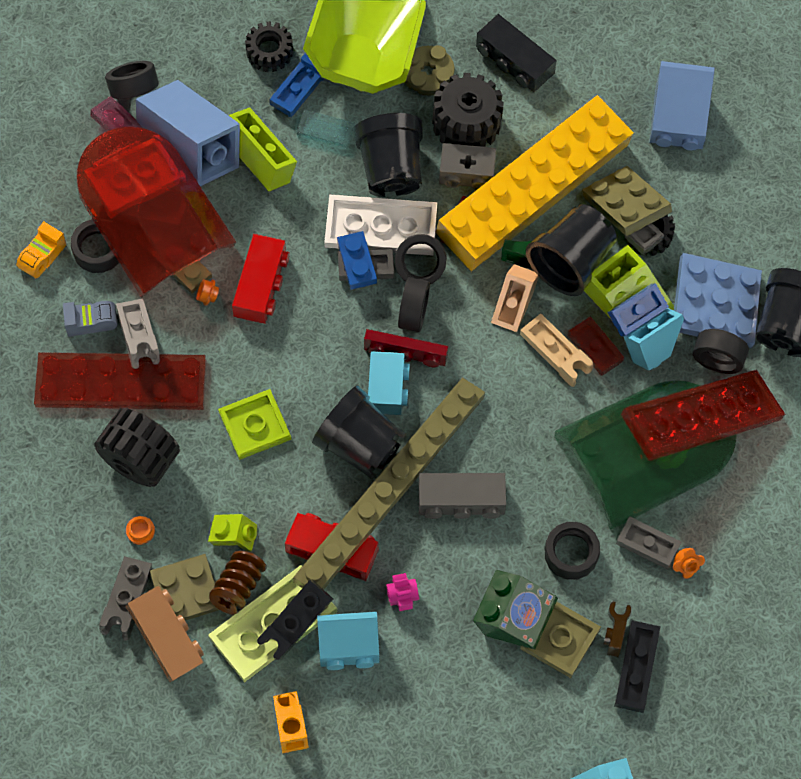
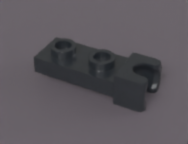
M313 579L309 580L273 623L260 635L257 643L262 645L270 641V639L276 640L278 649L273 657L276 660H281L317 619V615H320L334 598Z

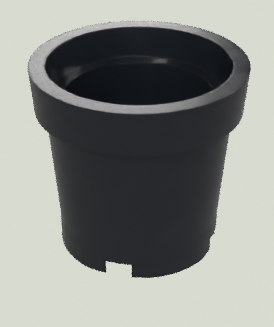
M387 113L369 117L354 126V139L356 147L361 150L370 194L385 197V192L395 191L396 196L413 193L420 188L419 184L422 185L420 142L423 139L422 120L419 117L407 113Z
M584 204L579 205L577 208L575 206L547 233L539 234L527 245L526 257L532 269L547 285L564 295L579 296L591 282L594 270L617 242L616 231L612 225L609 228L603 222L605 217L596 209Z
M776 268L769 274L766 285L768 294L757 328L756 339L769 349L776 351L780 347L789 350L788 356L801 357V271L790 268Z
M357 385L329 413L316 432L312 444L324 452L331 451L363 472L370 479H373L376 476L373 473L375 468L378 467L382 470L401 446L397 440L399 437L405 439L407 434L369 401L370 396Z

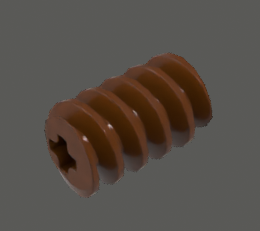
M247 551L234 552L230 557V561L225 565V570L221 572L220 578L215 582L214 588L209 592L210 602L222 612L231 615L237 614V608L245 607V599L250 598V590L256 588L255 581L261 579L260 572H264L267 569L265 562L260 557Z

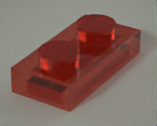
M591 316L568 331L569 338L579 350L581 349L592 360L593 367L600 376H603L624 361V356Z

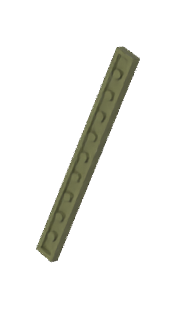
M462 377L293 577V582L303 588L309 580L313 579L320 587L325 589L419 477V473L424 471L485 397V392Z

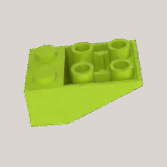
M629 245L596 268L592 273L591 282L584 290L610 318L608 314L610 310L650 284L656 283L669 306L668 308L674 310V305L647 264Z

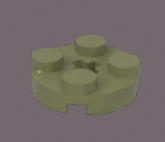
M421 46L415 48L410 70L404 83L410 89L418 91L419 94L435 95L436 90L439 91L440 84L444 80L448 83L450 82V77L454 75V62L442 46ZM425 66L434 68L431 75H427L425 71L421 72V70Z

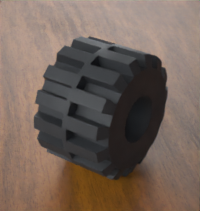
M463 73L462 78H459L456 74L450 77L449 83L444 80L440 84L439 91L436 90L434 96L432 124H434L433 131L435 136L440 135V142L442 144H448L449 142L457 145L486 147V141L490 145L495 141L496 134L499 135L504 102L502 101L503 95L501 91L495 90L496 84L492 80L485 82V76L478 74L475 78L471 77V73Z
M128 408L118 409L94 443L97 453L111 468L127 479L147 487L157 486L180 452L179 444L166 429L146 415Z

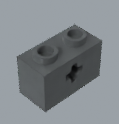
M443 143L439 184H445L450 188L470 186L475 190L479 189L494 177L496 148Z

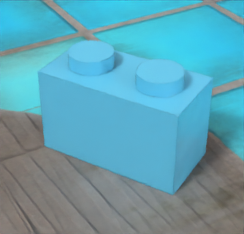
M371 351L368 387L369 401L383 414L401 415L402 406H407L408 389H403V380H409L410 364L404 363V353Z

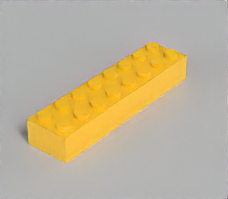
M598 95L439 219L435 233L472 272L502 248L505 239L512 240L626 148L634 132Z

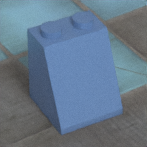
M661 61L655 88L650 143H656L660 147L680 146L686 150L703 149L707 131L714 67Z

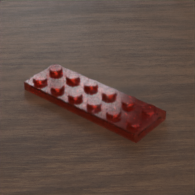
M38 352L34 405L35 407L204 410L206 355L159 354L160 361L158 364H153L149 357H141L138 360L139 367L134 369L131 366L129 354Z
M757 369L626 407L621 413V416L649 461L781 421L786 415Z

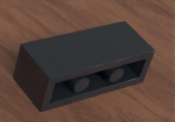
M497 14L477 32L476 47L480 54L493 59L498 68L504 73L509 72L514 76L521 87L529 88L534 93L555 74L557 60L500 14Z

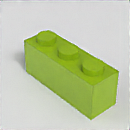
M249 107L228 115L240 124L239 158L268 191H272L289 184L297 161L255 112Z

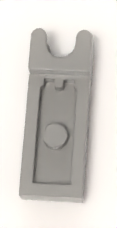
M138 299L117 303V314L132 368L136 369L139 367L138 360L141 357H149L153 364H158L160 361L158 345L152 331L144 300Z

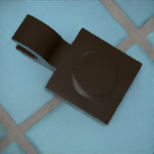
M612 601L608 609V615L613 621V628L607 627L603 645L609 646L607 655L619 657L627 620L631 614V605H627L624 614H617L615 612L616 602Z

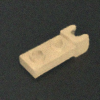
M541 313L520 330V335L559 372V375L571 387L576 385L578 376L574 369H581L586 374L592 371V360L581 349L578 350Z

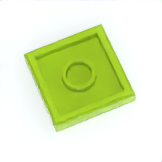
M270 389L218 409L239 460L292 440Z

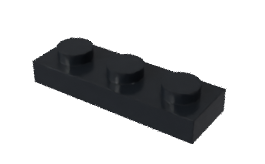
M631 621L614 707L644 713L661 626Z

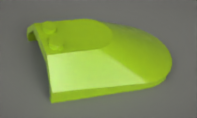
M318 0L303 50L321 77L334 83H340L371 94L404 83L410 70L425 12L426 1Z

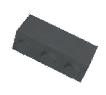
M419 473V515H425L429 519H438L442 515H454L458 519H466L471 517V515H483L484 518L494 519L500 515H505V473Z

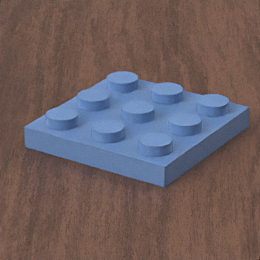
M683 253L679 261L674 311L682 314L684 317L679 333L698 337L699 332L705 329L724 330L739 336L747 343L749 348H752L755 344L762 270Z

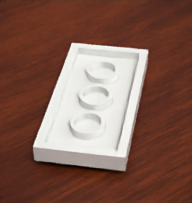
M329 195L325 248L339 249L337 237L361 231L364 232L369 250L393 249V253H396L399 245L410 236L425 234L435 238L437 202ZM417 244L409 248L406 254L433 256L434 250L426 244Z

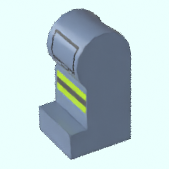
M111 301L74 305V302L63 303L64 323L68 337L115 329L118 325L116 305Z

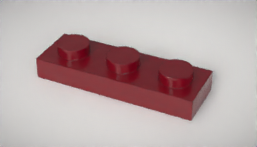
M366 329L364 350H368L370 354L371 351L404 353V362H410L411 360L421 361L424 365L436 368L439 365L446 366L448 357V346Z

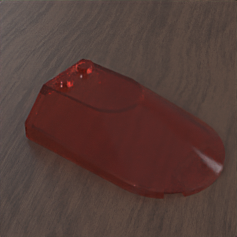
M120 127L97 136L84 150L76 174L79 196L141 298L171 275L216 250L226 247L230 249L235 246V239L182 157L164 137L144 128Z

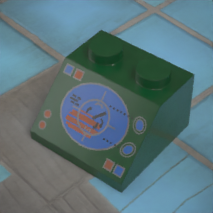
M495 570L473 622L487 637L535 650L558 598L556 595L520 575Z

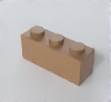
M158 585L127 603L126 608L167 679L171 682L202 664L201 657L204 656V653L196 640L191 642L186 631L189 630V627L182 615L176 616L171 608L174 605V601L166 589L161 590Z

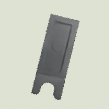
M124 556L108 604L103 611L99 623V630L103 635H107L111 627L117 624L121 625L123 640L127 641L130 638L135 622L128 612L126 605L144 594L150 577V570H152V563Z

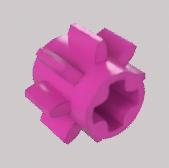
M406 573L393 575V583L386 584L390 606L397 605L399 611L413 609V601L419 600L416 580H408Z

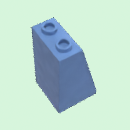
M176 80L136 99V121L152 139L157 138L170 159L197 188L239 168L240 124L182 82Z

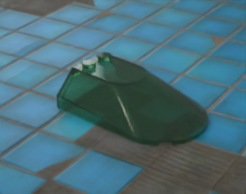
M672 380L652 385L555 431L554 437L556 441L562 440L573 451L600 496L608 519V527L612 530L626 523L629 516L636 518L717 476L726 467L733 455L736 445V427L729 409L713 392L695 383Z

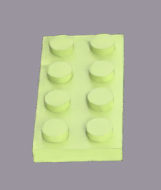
M302 565L208 635L211 642L244 683L275 660L273 655L278 649L277 641L270 639V641L260 645L257 643V639L302 589L293 582V577L301 569ZM331 602L320 615H333L337 612V607ZM317 619L299 638L298 641H300L302 638H304L311 631L318 627Z

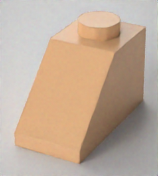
M515 264L506 274L491 323L514 332L518 331L539 278L534 271Z

